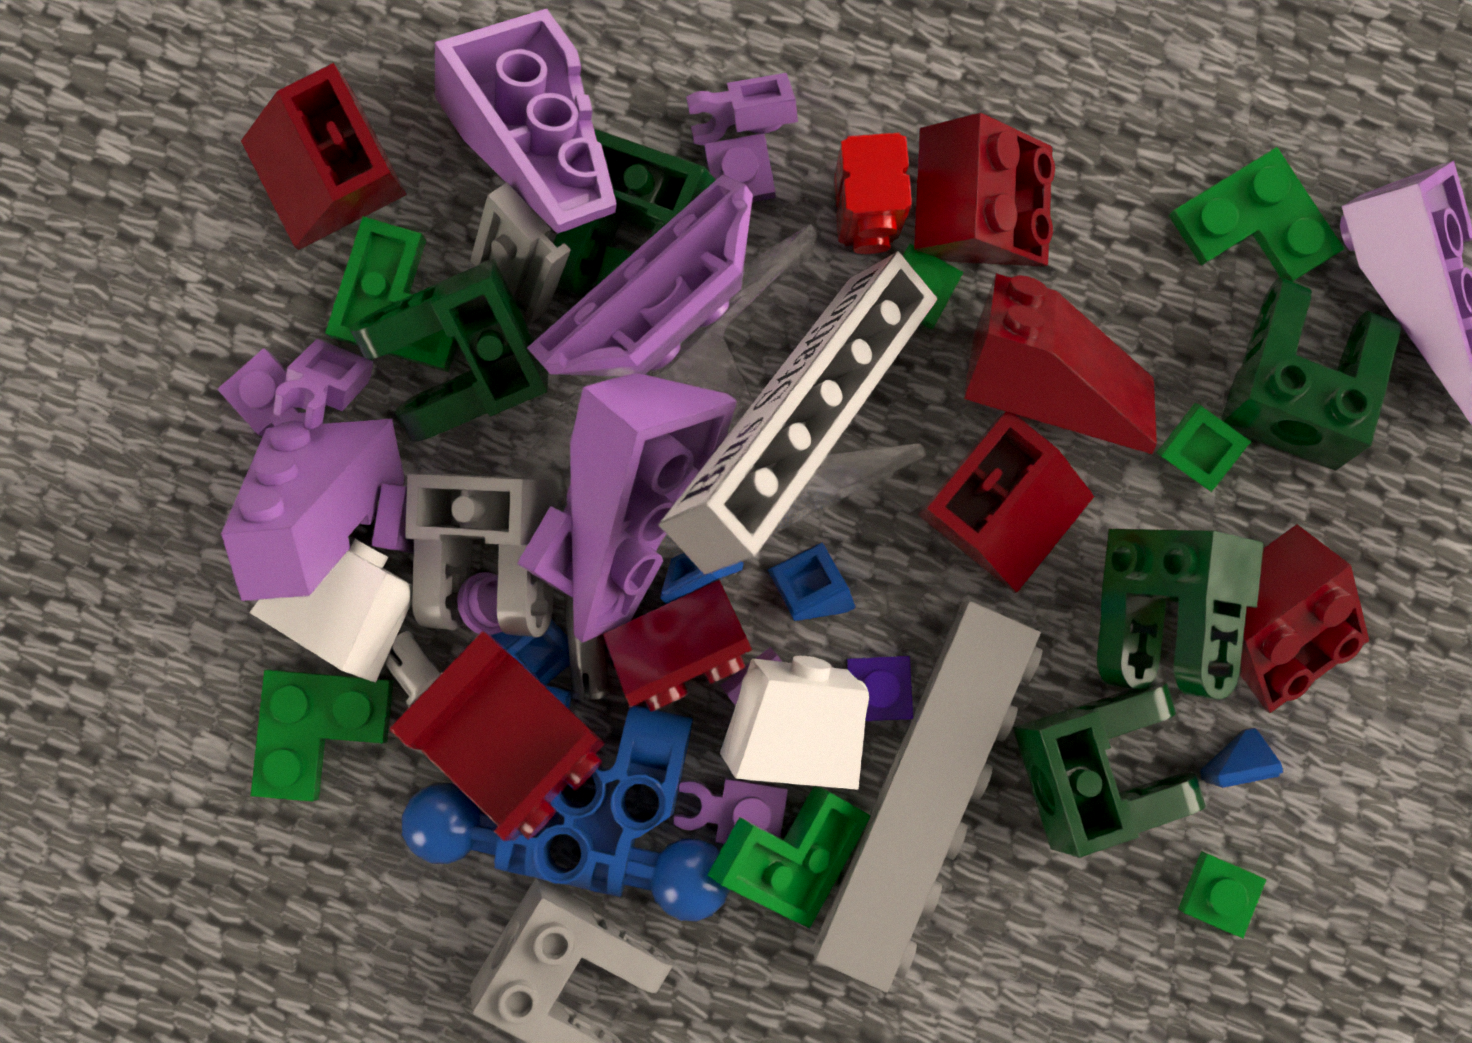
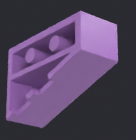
M392 419L320 424L314 429L304 427V422L289 421L273 428H266L221 532L241 601L310 596L350 549L348 536L359 523L370 525L377 517L378 508L376 503L380 499L382 483L403 486L404 473Z

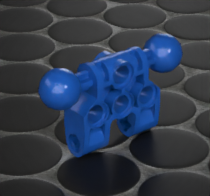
M544 685L568 709L570 708V690ZM637 705L630 707L614 766L611 769H606L600 764L591 775L596 784V794L593 801L587 806H578L567 798L564 787L550 802V805L556 809L555 814L529 840L521 834L515 841H503L494 832L498 826L485 813L480 812L479 807L453 783H433L421 788L409 799L402 814V836L406 845L418 858L431 864H450L463 859L473 850L495 855L494 868L497 870L546 880L555 884H563L620 898L625 885L651 891L656 904L667 915L680 921H700L712 916L725 903L730 889L720 885L707 875L720 853L712 844L701 839H681L668 844L660 853L634 847L636 838H639L674 814L693 726V718L660 710L650 712L649 708ZM645 784L657 793L659 809L653 818L640 820L629 813L626 807V795L633 785ZM558 834L572 836L579 843L581 859L576 867L563 868L553 861L550 845L553 838Z

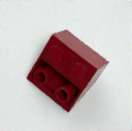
M334 63L276 91L241 139L242 145L297 250L407 195L355 92Z
M981 112L921 127L919 131L914 250L948 262L1048 266L1049 243L1053 235V225L1050 217L1051 182L1055 176V163L1052 156L1053 146Z
M1005 411L991 424L918 515L1013 593H1017L1095 496L1058 448L1017 415Z
M1298 524L1263 548L1257 608L1246 607L1239 675L1265 710L1272 713L1285 702L1301 697L1315 680L1334 666L1353 659L1359 653L1362 646L1369 642L1351 565Z
M720 580L603 634L630 707L645 701L650 712L686 696L688 691L684 682L702 673L706 674L709 683L712 684L746 668L741 655L752 651V647Z

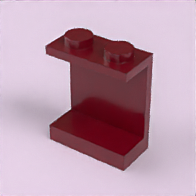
M484 631L474 639L389 728L408 748L420 750L498 826L494 832L503 841H515L521 834L528 840L535 836L556 812V809L550 805V802L567 784L574 790L579 788L599 767L602 760L596 753L605 744L496 639Z

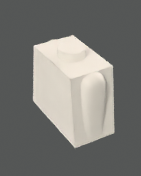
M354 539L350 549L310 596L258 600L249 613L338 669L376 683L412 603L413 585L383 568L388 559L386 555Z
M795 656L792 663L752 658L748 671L742 681L739 698L720 755L735 779L858 790L865 718L869 702L868 689L848 669L832 668L828 662L815 657Z

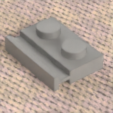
M505 183L487 195L470 261L477 266L493 258L495 259L514 300H519L526 308L524 319L531 324L549 309L571 250L565 243L557 248L548 239L551 228L508 183Z

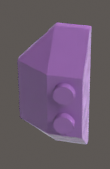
M722 174L529 345L527 349L550 374L625 376L632 373L645 375L650 370H657L667 365L678 354L681 348L680 343L699 326H708L718 320L729 306L728 300L741 290L753 198L751 191L745 184Z

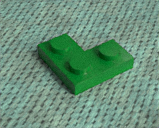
M1275 147L1179 206L1168 215L1201 266L1253 235L1278 275L1293 282L1344 250V247L1278 147Z
M362 216L325 331L326 335L332 339L358 346L350 332V328L357 321L412 295L410 291L427 241L422 233ZM443 329L387 355L449 373L458 342L455 336L448 338Z
M273 669L264 670L250 796L310 802L319 800L325 739L380 744L388 742L394 680L377 679L375 683L354 676Z
M813 786L784 840L739 817L707 875L720 885L810 929L871 815L824 788Z

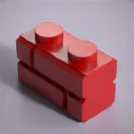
M900 133L847 136V139L841 141L836 173L834 175L835 205L838 207L836 214L838 242L845 244V246L853 245V251L857 254H876L888 251L891 248L890 243H893L900 236L912 205L910 175L906 174L909 167L906 136L900 135Z

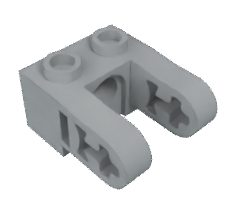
M407 474L405 539H414L412 608L415 620L421 627L455 630L462 625L464 621L458 610V592L463 582L470 577L473 539H485V544H499L497 618L501 630L507 635L540 637L546 632L553 611V587L519 566L517 562L550 506L558 509L559 479L454 474Z
M535 878L470 985L472 1014L527 1043H622L610 1031L581 1013L556 1001L581 957L650 993L658 992L674 962L665 952L633 932L592 910L591 906L545 880Z

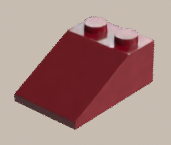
M996 273L974 332L964 399L1153 454L1157 445L1154 378L1056 290L1047 288L1042 282L1029 276L1017 275L1011 278Z

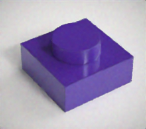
M910 656L846 659V669L857 680L862 681L868 689L869 702L865 721L913 719Z

